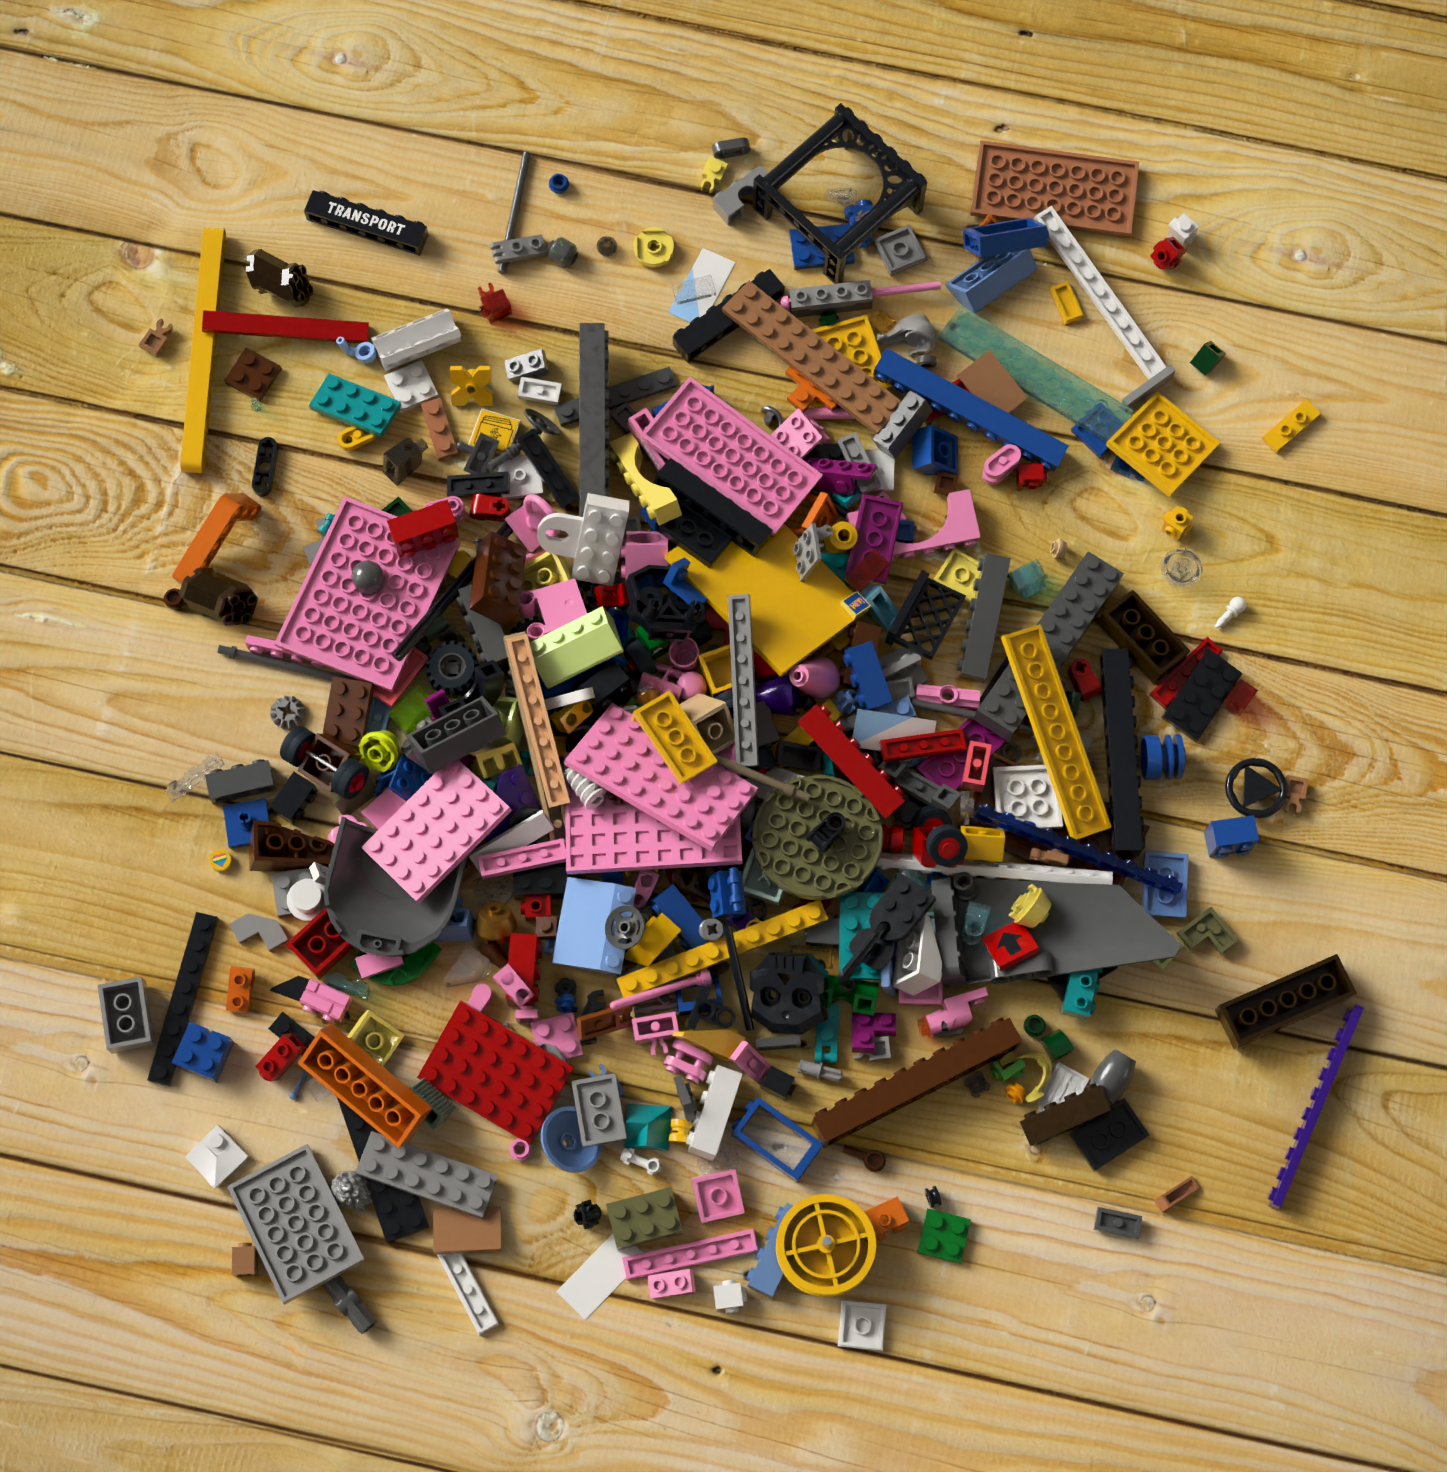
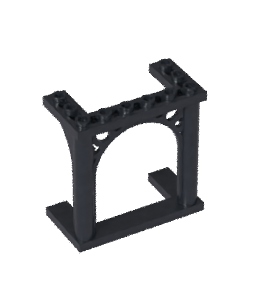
M840 103L835 107L833 117L764 177L759 174L754 178L752 208L766 221L772 216L773 208L776 209L825 255L823 274L834 284H839L843 282L846 257L890 217L906 207L916 215L923 211L927 180L921 173H917L907 160L899 157L893 147L887 146L879 134H874L863 120H859L849 107H845ZM857 139H858V140L860 141V143L863 144V145H858V144L856 143ZM834 148H844L845 150L849 148L865 154L877 165L883 180V190L876 205L833 243L777 190L818 154ZM887 166L891 171H886L884 167ZM890 176H898L902 181L900 183L893 184L890 183L887 180V178H889ZM887 189H892V193L889 194Z

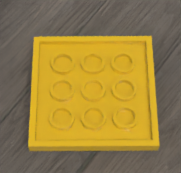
M867 315L812 329V331L888 391L892 390L890 383H882L873 375L881 354ZM818 400L811 404L813 408L825 407Z
M1157 391L1107 441L1106 446L1170 497L1218 448L1221 442Z

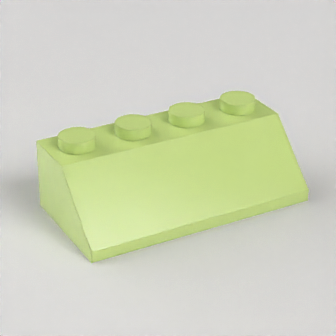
M603 606L530 642L535 667L548 689L624 652L614 619Z

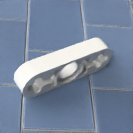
M593 687L548 698L544 702L546 710H551L595 698Z

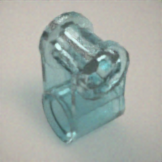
M969 900L961 936L965 943L975 945L980 941L991 906Z

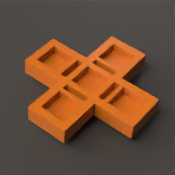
M791 366L786 370L785 374L799 385L787 397V401L796 409L799 408L804 413L815 400H818L831 412L838 406L837 403Z

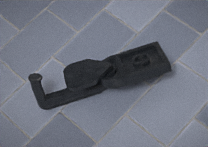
M900 873L873 907L869 917L871 928L861 929L850 942L849 949L853 957L838 974V980L843 988L850 991L855 987V981L850 977L862 962L873 970L885 968L894 957L893 943L905 939L935 903L936 897Z

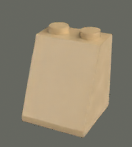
M698 693L679 704L712 753L716 754L735 743L734 723L726 702Z

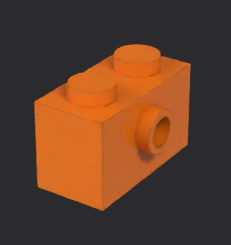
M898 1196L864 1211L874 1228L876 1242L885 1239V1234L892 1230L896 1234L906 1229L905 1225L909 1222Z

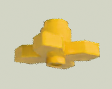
M463 366L450 367V381L458 386L451 393L452 406H465L471 398L480 406L493 405V391L485 386L492 381L491 366H479L477 369L468 370Z

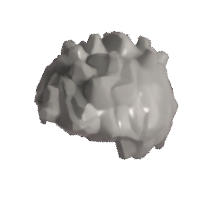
M343 1171L336 1175L332 1180L330 1190L338 1205L352 1210L364 1211V1205L373 1203L369 1197L371 1191H369L366 1178L356 1175V1171Z

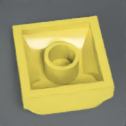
M367 1010L359 1018L347 1037L384 1067L404 1037V1034L370 1010Z

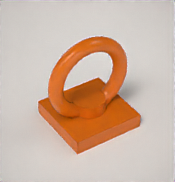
M820 492L817 497L809 493L804 500L811 502L813 507L808 512L802 527L792 528L785 523L796 536H802L811 523H816V528L823 527L824 525L834 526L839 514L828 494Z

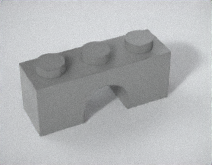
M761 165L756 169L752 168L746 173L745 177L735 180L728 189L720 191L714 196L713 209L727 225L744 214V204L740 201V198L745 195L753 196L754 178L759 174L762 177L768 174Z

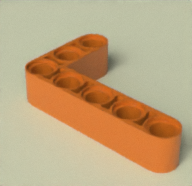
M245 493L223 494L216 502L174 570L172 578L182 585L183 579L187 576L192 577L195 574L193 571L197 568H208L236 521L253 520L259 514L261 505Z

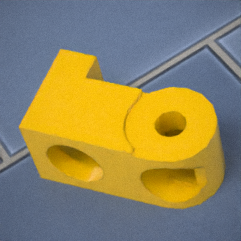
M589 700L566 705L559 712L555 711L549 717L559 732L570 734L593 712L594 708Z

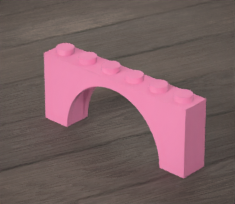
M970 489L949 493L947 497V518L944 526L936 535L926 541L913 544L895 541L891 562L895 561L894 558L898 557L910 559L918 553L930 555L938 549L950 551L956 549L955 546L964 545V547L976 545V542L981 537ZM859 511L847 513L846 521L854 527Z

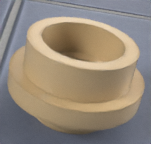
M1058 538L1052 542L1050 553H1052V557L1055 559L1063 558L1067 551V542Z

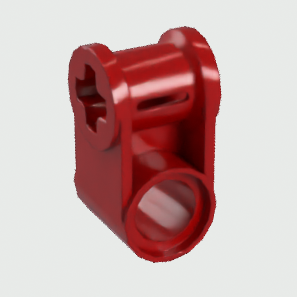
M474 494L472 496L469 516L473 519L504 522L511 515L509 503L503 497L487 496L484 494Z
M1083 658L1075 659L1068 669V677L1074 686L1075 692L1082 693L1080 701H1085L1101 694V685L1095 677L1089 662Z

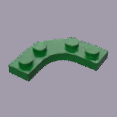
M431 942L426 947L411 953L403 960L404 965L374 975L368 979L386 986H400L413 982L428 970L442 951V948ZM360 950L355 958L367 953ZM354 958L353 961L350 963V966L359 972L356 960Z

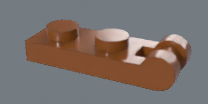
M632 1005L617 1010L608 1008L577 1017V1038L583 1041L631 1027L633 1019L630 1014L633 1010Z

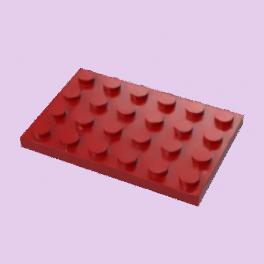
M461 1000L417 1078L420 1080L426 1078V1081H429V1084H432L440 1092L519 1139L532 1144L575 1066Z

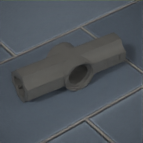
M340 1275L322 1284L324 1289L333 1298V1303L345 1317L349 1318L358 1332L364 1334L375 1325L377 1321L362 1304L361 1298L351 1286L349 1287Z

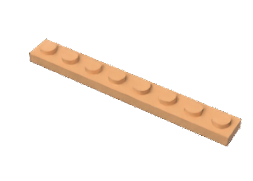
M525 634L506 639L548 807L551 808L570 803L528 635Z

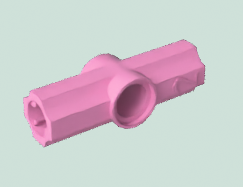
M917 684L915 699L956 708L973 710L979 708L980 691L960 689L952 685L941 687ZM948 693L953 699L945 700L942 695Z

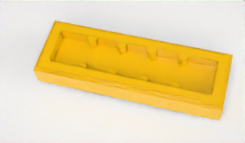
M1306 399L1262 437V440L1277 453L1321 415V412Z

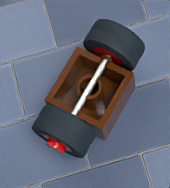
M297 726L287 734L280 748L281 758L291 765L299 767L298 772L329 792H335L344 799L350 800L356 797L364 788L369 777V769L359 762L362 755L331 735L315 734L303 726Z

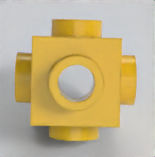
M1176 505L1173 511L1169 509L1163 516L1164 524L1161 530L1179 541L1183 534L1187 536L1193 525L1191 522L1194 517L1187 509Z

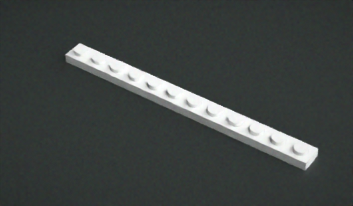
M884 851L881 852L877 868L883 870L899 868L900 871H911L913 869L920 870L922 873L942 872L944 875L967 872L972 877L980 875L988 879L1002 877L1016 881L1025 879L1037 882L1109 885L1113 883V872L1008 862L988 863L984 860H964V865H957L956 868H948L941 865L927 868L919 863L914 854Z

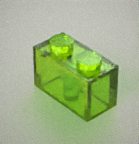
M418 685L388 713L390 721L405 735L414 732V727L427 716L432 717L424 701L430 695Z

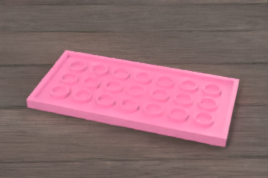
M691 377L684 382L639 437L668 460L671 458L680 463L684 468L697 475L708 485L714 487L725 497L733 500L742 509L750 512L752 516L767 524L773 530L772 537L776 535L823 476L822 473Z
M612 703L567 756L564 765L712 852L756 795L758 787L718 764L680 786L642 727L638 723L631 721L632 714Z

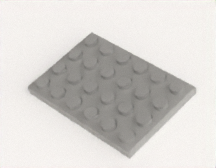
M308 1144L227 1186L284 1305L366 1261Z

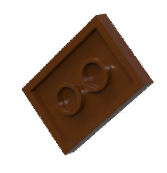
M333 676L323 734H329L343 744L359 746L361 739L367 732L375 685L373 683Z

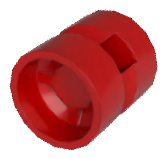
M881 823L883 832L882 851L888 848L891 853H902L905 826L892 825L889 829L887 825Z

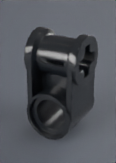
M839 812L830 813L819 825L812 829L806 840L815 844L820 849L819 852L824 854L845 832V817ZM837 821L841 826L833 828L830 823Z

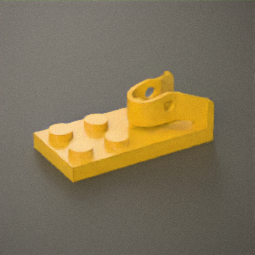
M670 690L633 712L631 721L638 723L642 727L680 786L717 764V759Z

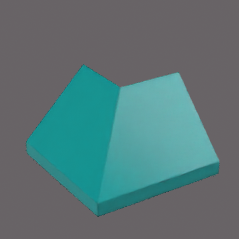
M628 1103L625 1123L627 1140H625L624 1148L669 1151L668 1140L672 1106Z

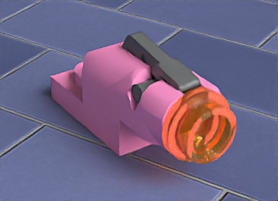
M986 987L944 999L942 1004L943 1011L941 1008L917 1020L921 1036H927L928 1038L933 1036L935 1038L961 1034L963 1027H966L973 1019L969 1004L972 1007L984 1004V1000L988 997Z

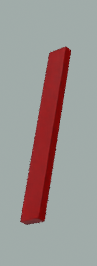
M203 310L202 332L336 342L338 337H343L347 343L361 344L368 342L369 322Z

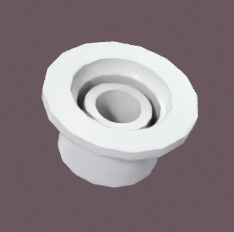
M303 879L296 882L287 894L289 911L302 921H311L326 907L324 899L325 885L316 883L313 879Z

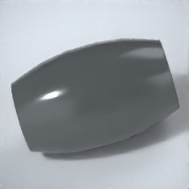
M1114 1049L1099 1064L1093 1074L1090 1085L1094 1083L1097 1086L1103 1085L1113 1105L1130 1084L1136 1061Z

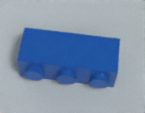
M869 641L846 649L843 659L846 667H850L852 673L850 680L853 687H856L858 690L857 700L860 707H863L864 710H870L892 702L893 700L873 642Z
M674 884L666 887L650 901L653 904L651 908L657 916L663 913L681 929V932L678 934L680 937L679 943L686 951L707 942L699 934V926L703 922L702 918Z

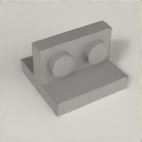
M901 647L878 659L886 681L912 676L914 689L917 684L923 685L928 682V678L920 666L921 656L905 647Z

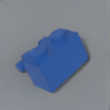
M737 867L729 868V871H717L709 875L708 888L711 895L710 909L713 918H738L746 914L742 871H738Z

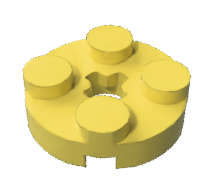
M646 228L634 240V255L642 266L660 267L667 265L674 253L673 239L661 228ZM652 244H656V247H659V249H656V251H652L648 247H651Z

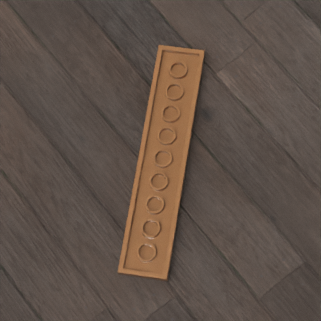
M750 280L722 307L724 314L875 435L888 423L891 414L901 403L897 397Z

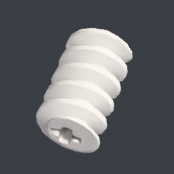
M569 767L564 771L563 776L567 779V782L576 792L581 802L585 804L586 809H595L604 801L606 789L601 788L598 784Z

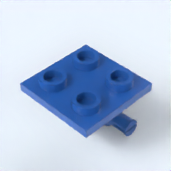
M403 753L400 755L394 771H381L380 776L376 778V787L373 794L378 797L383 793L384 788L388 787L392 792L408 801L433 774H430Z

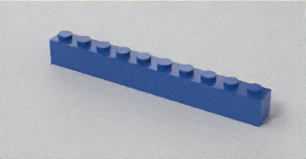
M888 348L885 349L874 369L873 375L876 376L875 378L878 381L892 384L894 389L901 393L914 392L925 399L932 410L948 414L951 420L955 422L961 421L967 425L968 429L985 434V437L992 442L998 441L1003 444V447L1008 444L1017 446L1025 460H1033L1043 464V469L1046 471L1052 470L1055 472L1069 445Z

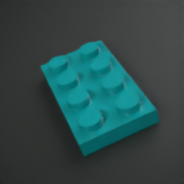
M329 373L310 402L309 407L310 410L382 438L402 405L401 401Z
M850 892L840 897L839 973L853 957L849 949L851 940L861 929L871 928L869 923L870 913L884 893ZM862 962L850 978L853 980H881V970H873Z

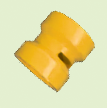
M671 1119L670 1127L672 1128V1133L669 1134L668 1142L687 1145L686 1141L693 1122H687L684 1119Z

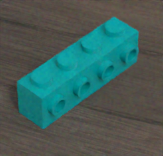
M1103 969L1070 973L1068 975L1061 1014L1087 1020L1090 1014H1094L1096 1002L1093 1001L1094 993H1098L1100 981L1097 980L1098 972L1102 973Z

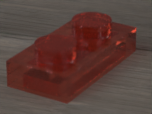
M873 549L844 580L860 594L889 565V562L877 550Z

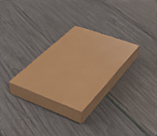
M988 350L957 375L972 394L1007 413H1010L1028 399L991 350Z
M501 1206L486 1207L482 1219L453 1208L434 1209V1255L502 1252Z

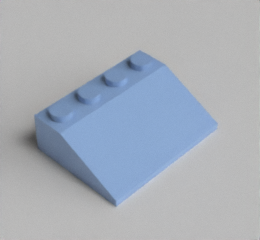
M568 877L552 963L611 976L620 975L625 949H618L609 943L605 935V923L609 914L615 908L623 905L633 906L636 888ZM632 912L621 913L623 918L631 917ZM614 921V923H613V927H612L613 936L616 935V934H615V924H616L617 921ZM622 938L619 943L626 944L627 939Z

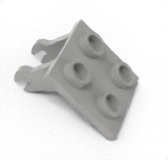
M811 523L800 539L794 544L793 552L796 555V570L799 572L800 581L804 582L821 561L820 549L824 544L819 542L833 535V532H828L832 529L830 525L816 528V523Z

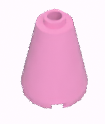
M814 657L794 666L790 671L789 678L794 686L810 697L825 699L837 690L840 683V672L831 659Z

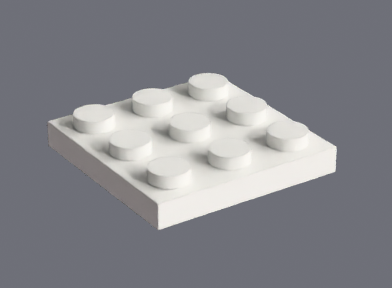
M1045 765L993 767L997 829H1004V831L1062 829V812Z

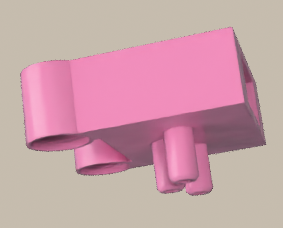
M575 578L533 591L525 590L521 593L520 615L524 618H532L540 610L544 625L533 623L527 628L529 643L587 614Z

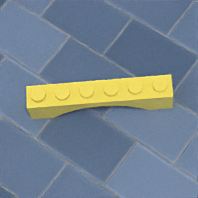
M629 433L609 442L611 448L609 456L612 462H617L618 471L620 474H623L626 483L631 485L632 491L635 496H638L642 507H647L646 510L650 519H655L658 525H662L682 516L678 500L670 488L653 484L640 474L643 456L639 443L633 434Z

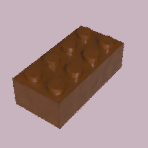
M493 531L478 542L469 605L470 610L503 626H506L519 615L527 548Z

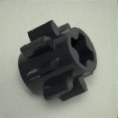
M586 1200L576 1205L577 1209L574 1211V1220L578 1225H583L586 1230L599 1224L598 1220H600L602 1213L597 1204H592L591 1200Z

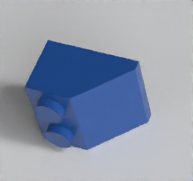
M932 424L919 428L912 437V469L924 475H938V471L958 475V436Z

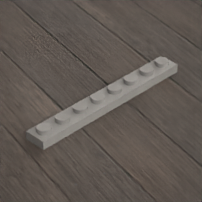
M750 594L728 595L736 763L745 767L759 766L751 597Z

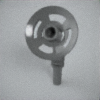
M525 409L524 414L532 424L531 429L535 428L538 435H541L543 432L550 435H559V428L550 419L535 410ZM513 443L504 449V453L487 464L488 469L492 471L508 459L512 460L519 455L522 450L519 444Z
M657 893L653 894L648 904L641 911L633 906L623 905L615 908L609 914L605 923V935L612 946L618 949H629L641 940L645 924L654 914L651 908L653 904L650 901L658 895ZM623 912H633V913H634L632 918H631V917H624V918H623V917L621 916V913H623ZM614 921H617L616 924H615V934H616V935L613 936V932H612L613 923H614ZM622 938L632 939V942L628 944L619 943Z

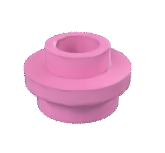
M516 1139L510 1145V1154L517 1161L528 1159L532 1153L531 1144L524 1140ZM523 1146L525 1148L524 1153H517V1148Z

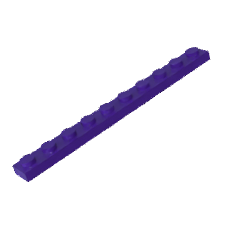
M1357 1004L1351 1009L1347 1008L1342 1020L1345 1021L1343 1028L1338 1029L1334 1038L1337 1043L1334 1048H1330L1326 1059L1329 1060L1327 1067H1323L1319 1073L1318 1079L1321 1080L1318 1088L1314 1087L1309 1099L1312 1102L1310 1107H1306L1301 1119L1304 1120L1302 1126H1298L1294 1133L1293 1139L1296 1140L1293 1148H1288L1284 1158L1287 1160L1286 1165L1279 1169L1276 1179L1279 1180L1276 1188L1272 1187L1268 1195V1199L1271 1200L1268 1206L1275 1210L1282 1206L1364 1009Z

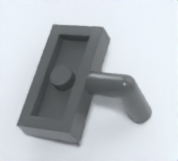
M482 432L474 447L466 444L462 439L458 440L457 448L470 454L463 470L470 474L485 473L488 468L487 464L491 461L500 441Z
M682 1075L674 1077L685 1119L687 1122L695 1120V1114L697 1111L701 1112V1108H697L694 1096L690 1097L693 1095L690 1084H685Z

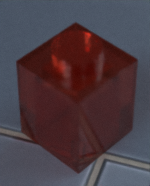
M1240 678L1223 705L1226 706L1230 713L1241 716L1258 690Z

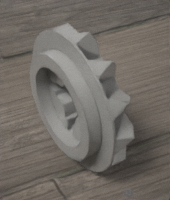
M284 695L282 698L276 699L275 703L271 706L270 716L278 727L291 729L302 722L305 710L300 700L294 696ZM290 705V710L294 714H288L284 719V713L281 710L287 709Z

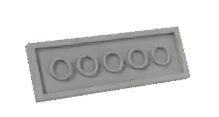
M373 1131L370 1133L355 1172L358 1176L481 1219L484 1216L498 1177L496 1174L407 1143L397 1148L382 1134Z

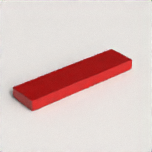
M1207 636L1149 695L1161 707L1166 709L1204 652L1210 649L1219 656L1223 650Z
M963 729L885 739L879 742L883 763L967 750Z

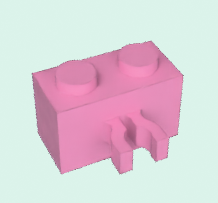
M675 1012L632 1019L636 1045L652 1043L651 1056L653 1057L656 1056V1042L659 1041L664 1055L668 1054L667 1045L663 1040L676 1038L672 1036L673 1032L679 1031Z

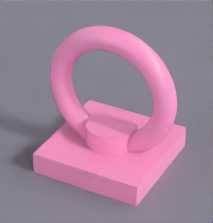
M530 494L525 497L523 506L509 515L505 521L531 553L540 546L537 540L539 523L547 515L556 512L539 495ZM549 529L546 533L549 536L557 537L561 530Z

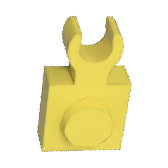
M709 156L702 172V177L706 178L701 183L702 191L704 186L709 185L711 186L709 193H713L714 183L721 184L728 168V163Z

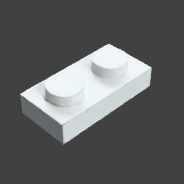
M521 377L517 397L523 400L558 405L562 383Z

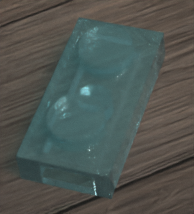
M336 972L333 975L327 973L324 980L325 984L329 987L367 1000L371 992L369 987L366 986L367 983L357 979L354 982L346 980V976Z

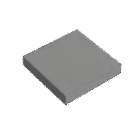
M910 224L873 239V244L890 276L927 261V257Z

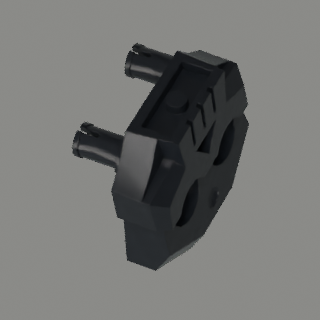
M647 565L629 574L626 580L627 596L630 601L628 607L629 619L631 622L637 623L648 633V640L686 642L693 630L703 624L706 618L704 604L698 600L696 603L693 600L689 606L663 583L671 566Z
M768 953L762 963L750 972V990L754 992L751 1017L772 1033L801 1035L828 1020L825 991L829 989V972L825 969V962L822 959H816L810 953ZM786 974H793V975H792V977L789 979V977H788ZM771 991L776 993V998L771 997ZM803 993H806L808 995L807 1000L803 999Z

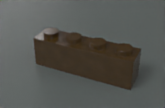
M1096 1083L1085 1087V1092L1079 1095L1074 1092L1065 1096V1101L1059 1104L1055 1101L1045 1105V1110L1037 1113L1035 1110L1025 1114V1119L1020 1121V1124L1030 1146H1037L1114 1111L1104 1086H1097Z

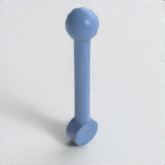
M306 1070L295 1090L289 1094L291 1100L298 1098L297 1093L309 1074Z

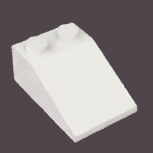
M926 914L911 933L897 943L892 986L911 995H915L940 983L942 977L941 956L930 917Z

